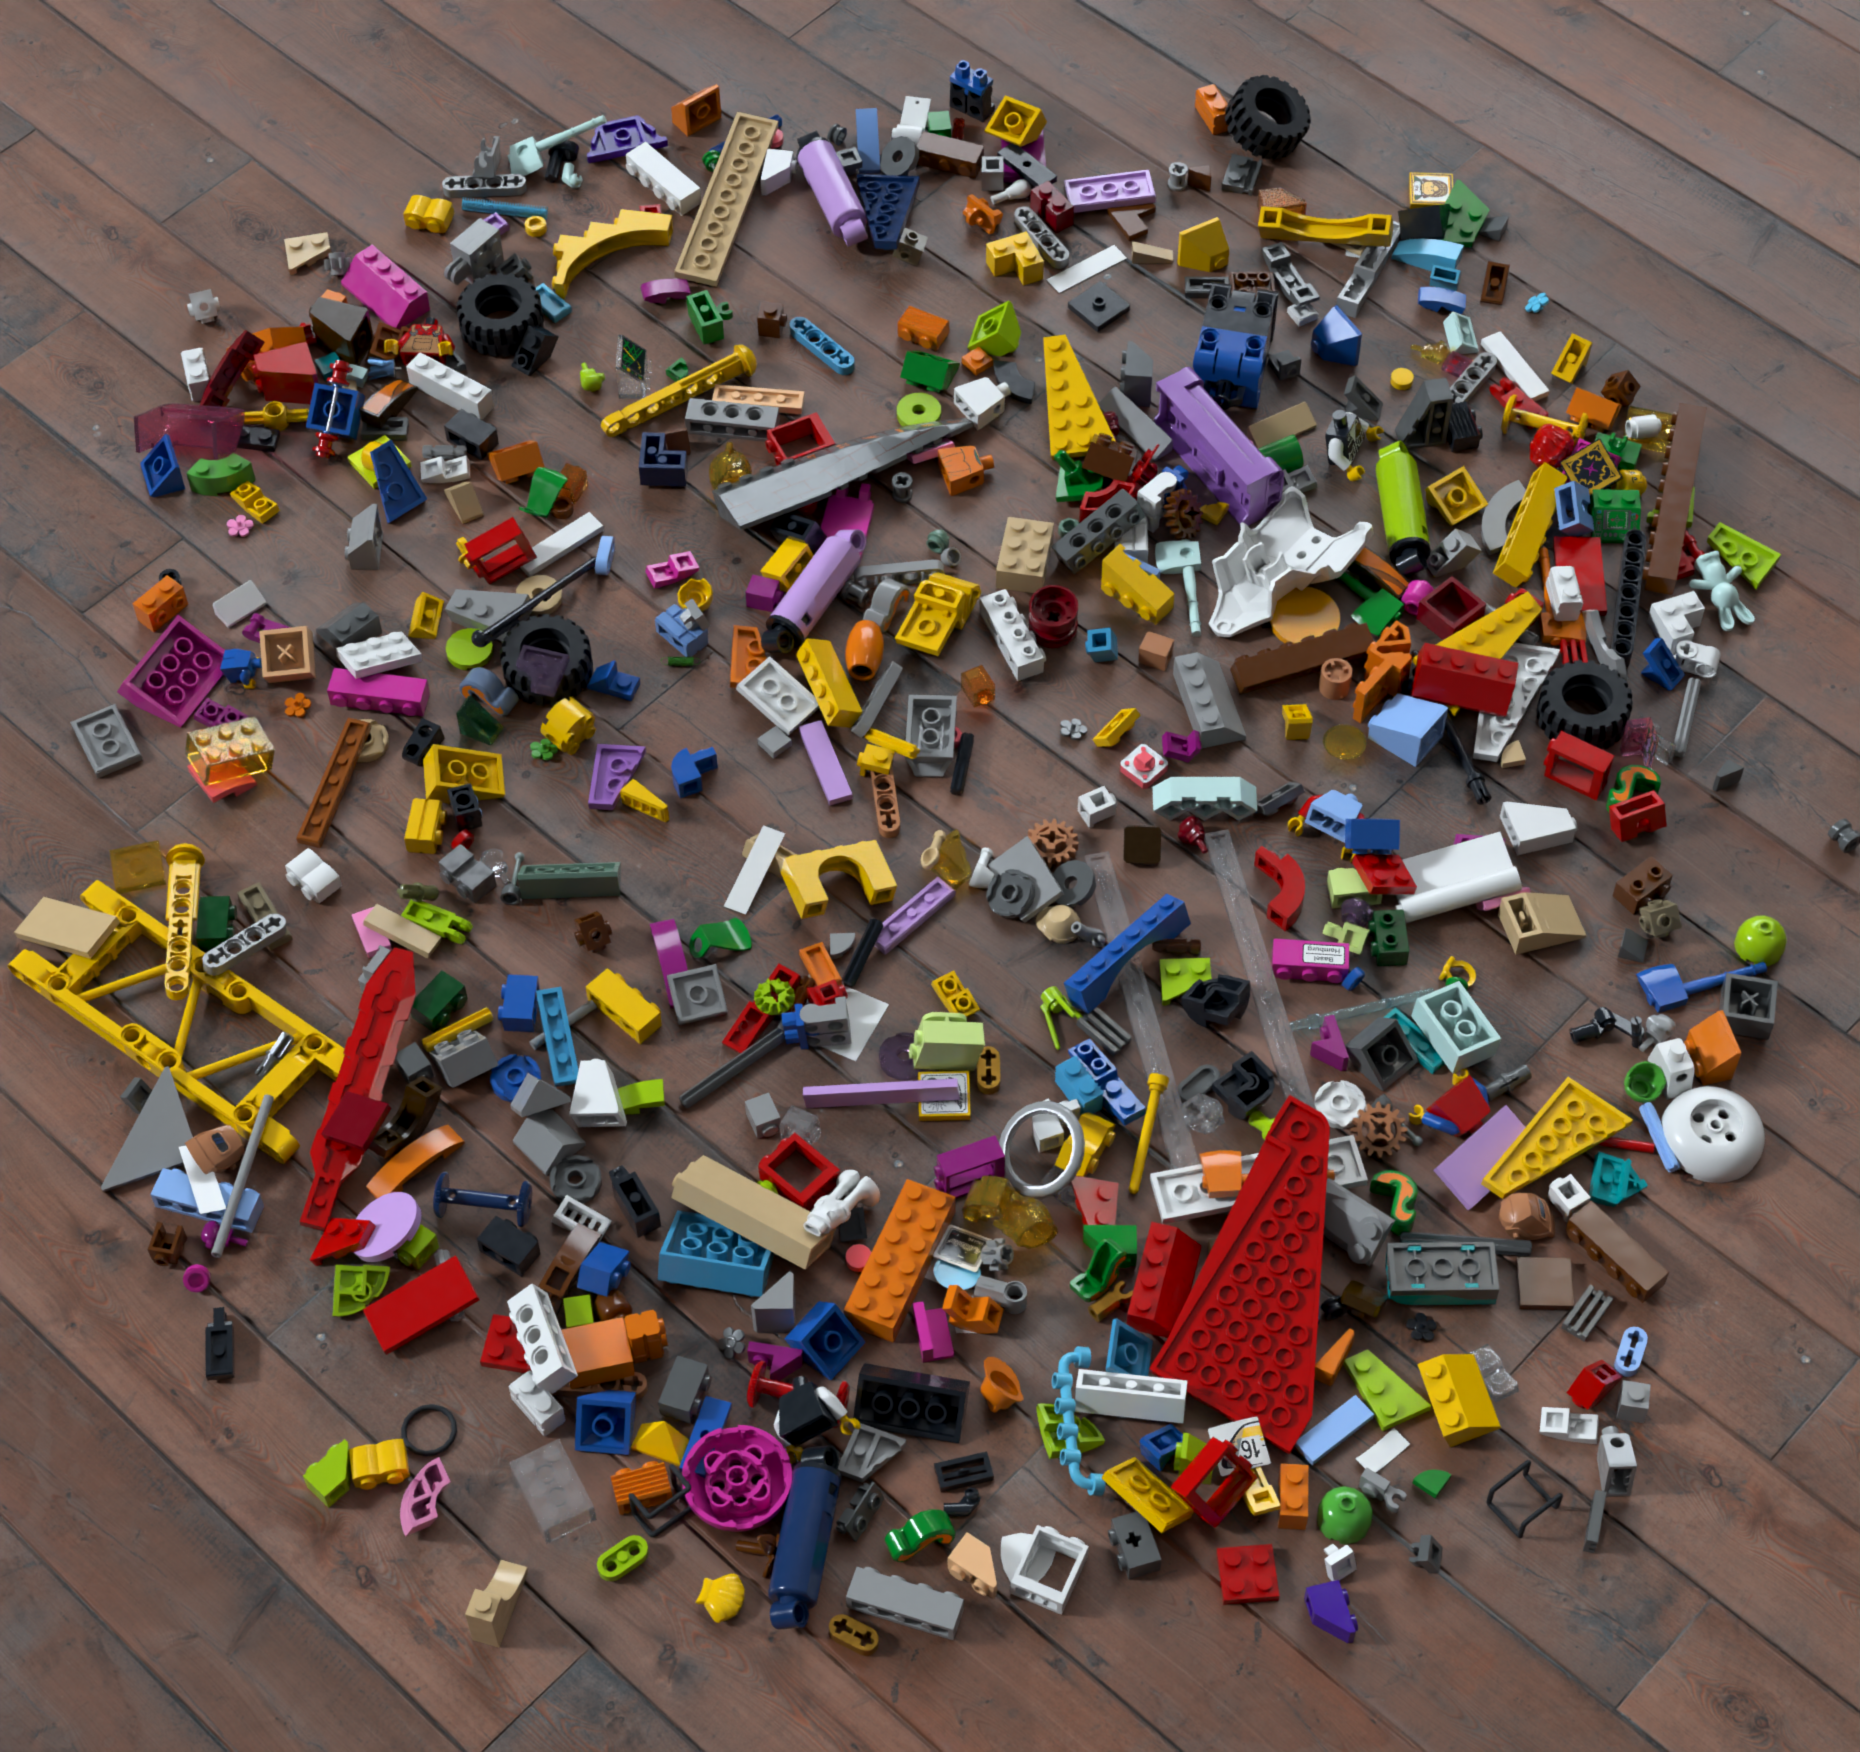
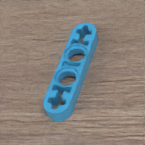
M795 317L790 321V334L835 372L840 375H849L854 371V357L808 319ZM818 337L820 341L810 342L809 339ZM832 349L835 353L828 355L824 351Z

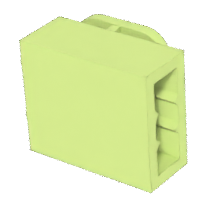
M931 1012L925 1014L922 1017L918 1030H915L914 1043L909 1046V1058L913 1059L914 1069L974 1071L985 1046L983 1023L967 1022L966 1016L961 1013Z

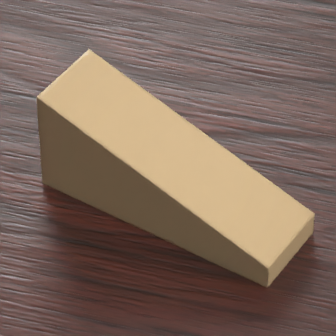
M1132 241V264L1173 263V250Z

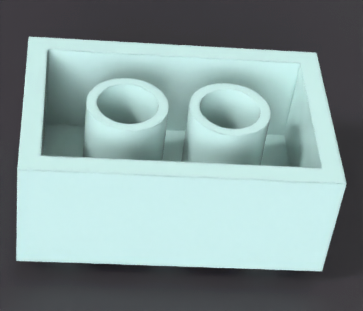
M1460 981L1416 1000L1411 1016L1452 1074L1495 1056L1501 1037Z

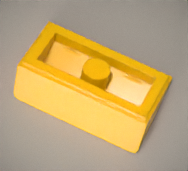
M425 592L420 594L415 602L409 637L436 638L444 600Z

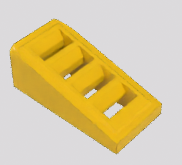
M632 779L620 790L623 804L663 822L669 820L668 805L638 781Z

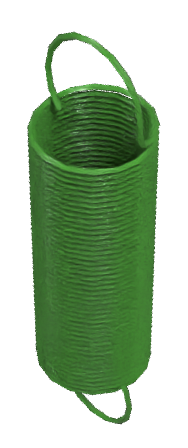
M669 656L665 657L668 658V664L664 665L693 666L695 658Z

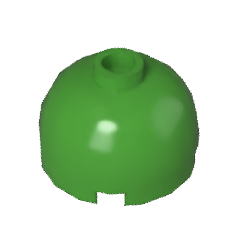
M1342 1486L1333 1488L1324 1495L1318 1505L1316 1519L1319 1529L1326 1538L1330 1540L1332 1538L1340 1541V1544L1346 1545L1356 1543L1366 1536L1371 1527L1373 1513L1370 1501L1362 1492L1355 1488Z

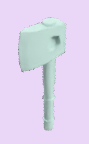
M605 116L592 118L588 122L574 128L571 127L569 130L536 142L532 136L511 145L510 154H508L511 174L525 176L543 167L540 152L607 123Z
M1188 539L1157 543L1155 559L1160 573H1183L1190 617L1189 625L1192 636L1199 637L1201 635V622L1198 613L1194 572L1201 570L1198 541H1190Z

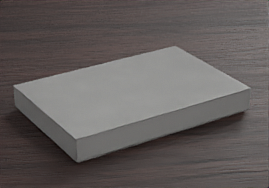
M116 704L70 722L97 778L143 760Z
M1028 836L988 864L994 876L1001 875L1009 869L1020 870L1028 875L1034 883V902L1028 911L1019 916L1024 923L1064 895L1063 890ZM1015 888L1007 891L1006 896L1008 899L1015 895Z

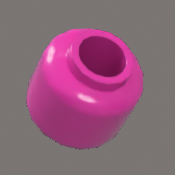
M1414 580L1408 584L1401 598L1404 608L1408 613L1417 615L1419 601L1434 590L1430 583L1424 580Z

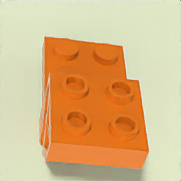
M1397 620L1391 627H1386L1377 642H1372L1367 649L1368 660L1364 666L1366 669V681H1361L1356 687V700L1353 703V719L1359 723L1371 713L1387 694L1393 697L1397 693L1400 694L1402 692V684L1409 679L1412 655L1410 654L1411 637L1409 628Z

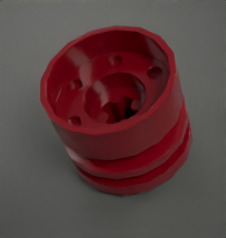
M1048 585L1038 589L1029 601V631H1033L1036 642L1039 645L1047 648H1060L1069 644L1075 638L1078 626V600L1075 594L1068 588L1059 585Z

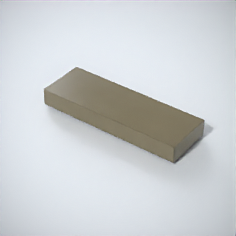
M260 882L237 892L238 898L253 923L270 914H279ZM287 927L285 935L268 945L270 951L293 940Z

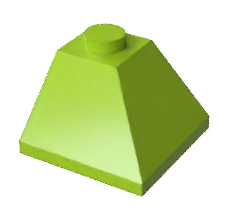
M1010 301L978 316L967 347L970 351L980 347L989 355L1001 357L1017 349L1021 330Z

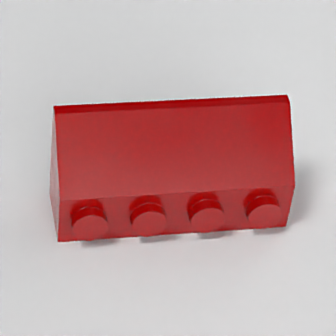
M1424 643L1417 656L1411 697L1506 717L1516 685L1519 663Z
M1151 1222L1126 1322L1127 1325L1139 1332L1168 1338L1191 1292L1202 1246L1179 1228Z

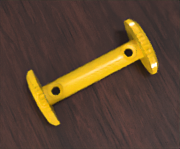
M1517 395L1510 396L1502 418L1501 430L1504 434L1507 433L1511 422L1538 429L1544 424H1553L1564 430L1573 429V432H1570L1573 438H1575L1573 450L1579 438L1584 439L1588 425V415L1586 413L1582 414L1579 425L1515 409Z

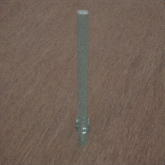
M1428 988L1321 1015L1318 1013L1307 1015V1018L1288 1022L1289 1030L1294 1032L1306 1028L1310 1030L1320 1028L1323 1025L1324 1017L1334 1015L1336 1021L1413 1003L1416 1002L1417 998L1434 992V989Z

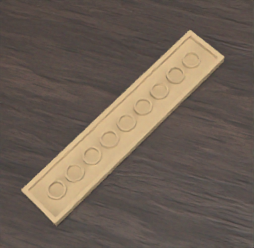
M737 112L675 268V277L717 287L763 168L767 149H770L778 129V121Z

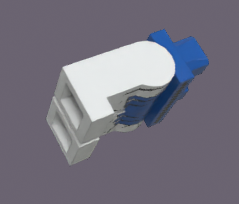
M1180 465L1176 466L1173 470L1166 466L1162 473L1138 491L1137 502H1139L1144 514L1147 515V529L1152 533L1159 528V520L1167 512L1164 505H1168L1166 498L1171 497L1170 493L1180 489L1187 490L1184 481L1188 478L1189 472Z

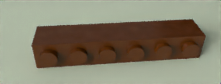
M1354 622L1339 631L1330 629L1319 637L1310 635L1295 644L1287 642L1275 650L1266 648L1251 657L1248 655L1240 656L1235 659L1230 671L1239 695L1319 672L1325 661L1329 659L1339 658L1349 663L1368 657L1367 649L1374 641L1367 623L1358 624V622Z

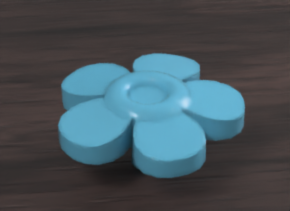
M1540 293L1537 297H1531L1525 309L1527 312L1533 310L1534 313L1542 310V306L1549 303L1546 293Z

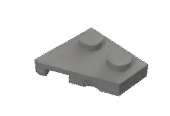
M860 1423L861 1428L858 1430L854 1429L837 1470L842 1476L863 1483L905 1448L906 1439Z

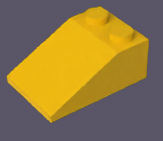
M433 744L423 759L427 801L429 799L440 800L442 803L450 804L447 789L471 783L478 800L503 798L505 796L502 754Z

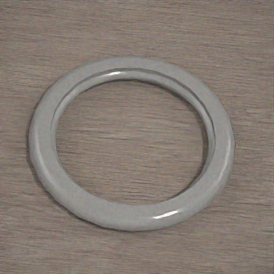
M1038 1101L1016 1112L1006 1124L999 1141L1005 1155V1181L1014 1191L1029 1198H1045L1067 1187L1078 1173L1085 1151L1083 1129L1077 1117L1067 1107L1052 1101ZM1038 1114H1051L1063 1120L1071 1132L1073 1141L1072 1155L1065 1171L1057 1179L1045 1185H1031L1021 1180L1014 1172L1010 1160V1147L1016 1131L1024 1121Z

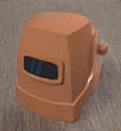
M230 1125L202 1132L185 1142L191 1156L204 1174L210 1172L221 1174L229 1168L231 1170L236 1169L235 1163L241 1160V1156L245 1153L239 1134Z
M1516 1193L1503 1199L1499 1210V1220L1506 1233L1512 1238L1536 1240L1548 1236L1553 1238L1555 1236L1554 1216L1544 1199L1533 1193Z

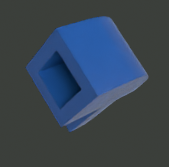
M713 747L699 750L691 755L688 749L685 748L673 758L671 765L673 784L680 799L703 791L700 774L718 768L717 754Z

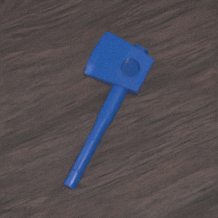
M1764 962L1755 965L1750 964L1748 967L1687 983H1682L1674 964L1652 967L1637 973L1636 976L1646 994L1649 1005H1653L1656 1011L1660 1013L1685 1006L1688 1001L1687 995L1723 984L1726 973L1755 976L1756 974L1767 972V966Z

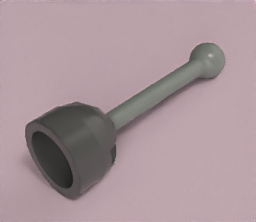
M522 852L515 854L516 864L511 884L505 885L501 892V901L508 905H516L520 902L521 892L519 887L516 886L520 864L525 858Z
M1385 1094L1377 1098L1371 1105L1372 1108H1375L1376 1103L1380 1102L1381 1108H1385L1389 1103L1391 1104L1390 1111L1392 1112L1393 1110L1392 1102ZM1408 1129L1406 1134L1412 1139V1143L1415 1146H1420L1423 1143L1422 1138L1415 1136Z

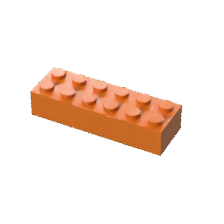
M909 1179L906 1180L844 1308V1315L855 1329L894 1343L932 1263L933 1254L956 1212L955 1196Z

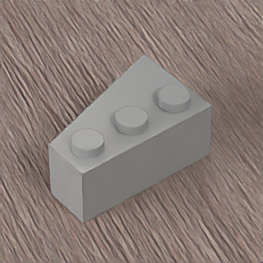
M456 589L445 610L452 622L467 628L484 631L530 600L528 594ZM533 609L518 618V620L526 622ZM510 630L496 638V640L502 642L506 636L508 637L507 633Z

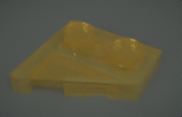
M955 829L946 836V840L942 843L939 850V862L931 868L938 877L954 890L972 878V870L966 859V852L962 846L959 831Z

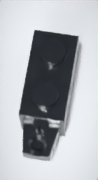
M623 1165L609 1171L614 1198L636 1236L639 1238L661 1227L659 1211L636 1172L629 1173Z

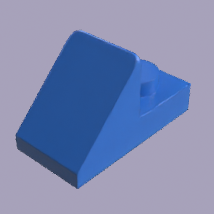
M1655 638L1642 653L1649 664L1643 669L1641 674L1667 690H1673L1685 676L1663 638Z
M614 660L595 669L587 688L632 701L640 685V677L619 672L617 662Z
M1169 1424L1143 1436L1139 1441L1141 1454L1154 1467L1162 1471L1170 1457L1175 1455L1177 1442L1182 1443L1183 1434L1172 1424Z

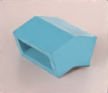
M1433 264L1430 286L1457 291L1461 271Z

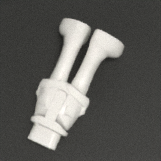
M855 1170L843 1171L837 1177V1187L830 1195L822 1196L814 1204V1209L808 1214L807 1221L803 1225L804 1229L815 1236H820L823 1233L827 1234L841 1223L849 1220L851 1216L850 1211L859 1201L867 1207L876 1205L880 1200V1191L874 1181L867 1176L860 1180V1175ZM843 1196H847L843 1201L840 1200Z

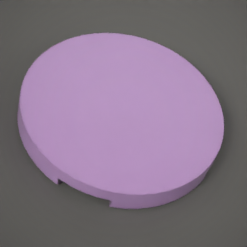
M393 1192L377 1198L365 1207L356 1219L370 1220L376 1227L365 1248L354 1253L363 1261L378 1262L394 1256L395 1250L407 1240L411 1241L421 1222V1209L413 1197L407 1193Z

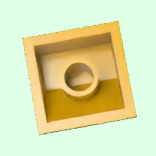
M1005 95L984 131L987 134L1022 147L1038 139L1047 121L1040 108Z

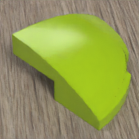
M335 1265L332 1317L348 1316L360 1312L374 1298H377L386 1285L390 1267Z
M1037 1404L1036 1410L1039 1427L1049 1459L1060 1458L1061 1450L1066 1449V1440H1059L1057 1437L1059 1423H1064L1063 1414L1055 1413L1054 1404ZM1074 1415L1075 1424L1078 1426V1450L1083 1453L1103 1445L1105 1439L1096 1426L1087 1418L1083 1417L1081 1421Z

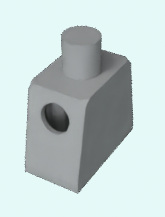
M1615 1426L1605 1427L1602 1430L1597 1452L1601 1489L1607 1492L1606 1497L1630 1496L1637 1469L1630 1436L1627 1433H1619L1618 1428Z

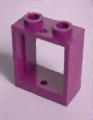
M994 1135L937 1155V1166H934L937 1178L934 1179L936 1190L955 1196L957 1199L1005 1182V1155L996 1136Z

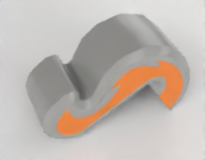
M891 578L884 579L876 588L871 607L865 611L863 620L877 623L880 626L881 632H886L900 600L908 602L910 595L908 586Z

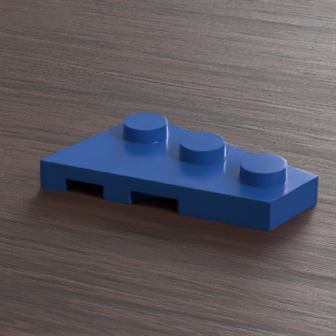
M392 440L385 442L370 452L387 523L427 500V497Z

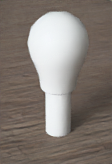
M1019 179L1006 188L1005 191L991 196V201L994 205L1007 199L1026 198L1031 193V185L1027 180Z

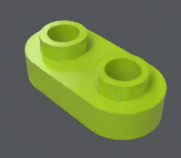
M638 1535L628 1536L603 1553L597 1561L600 1577L606 1581H616L642 1564L649 1554L645 1539ZM632 1550L640 1551L639 1554L635 1556L630 1554ZM611 1565L617 1567L614 1571L607 1570Z

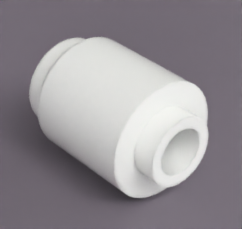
M1653 414L1632 417L1631 420L1626 421L1625 429L1628 438L1638 440L1657 437L1658 433L1661 432L1662 425L1660 419H1657L1656 415Z

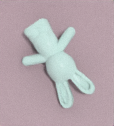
M1719 551L1699 556L1694 566L1702 575L1703 580H1691L1690 587L1693 589L1712 590L1711 600L1714 606L1718 608L1720 625L1723 630L1731 631L1734 627L1731 609L1743 623L1751 625L1755 620L1753 614L1739 600L1736 587L1730 584L1742 573V568L1735 566L1726 574L1725 567L1721 564L1719 558Z

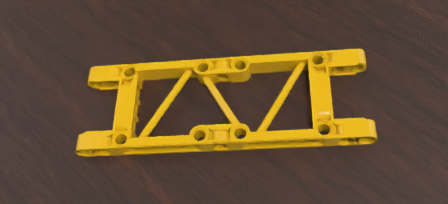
M99 880L92 883L80 895V899L91 910L117 916L120 923L91 959L72 954L57 968L34 951L24 949L7 965L12 974L157 1077H160L165 1067L173 1066L169 1069L177 1091L225 1125H230L248 1141L264 1095L273 1096L274 1100L258 1148L281 1164H284L300 1148V1144L290 1134V1130L272 1117L318 1070L336 1081L344 1058L343 1052L345 1048L228 969L222 974L215 976L202 972L204 971L202 958L205 953L193 944L190 968L193 981L174 1049L142 1026L131 1023L120 1027L86 1003L87 1001L167 973L165 963L89 991H82L94 977L100 975V971L112 959L115 960L118 957V953L129 943H133L141 934L167 951L169 928ZM177 945L173 948L176 952L186 949L183 945ZM175 965L171 969L175 971L185 966ZM201 989L208 994L212 993L222 1000L223 1005L238 1014H245L253 1010L282 1031L294 1037L292 1045L295 1046L236 1107L197 1081V1079L267 1055L266 1051L271 1050L276 1041L186 1073L182 1057Z

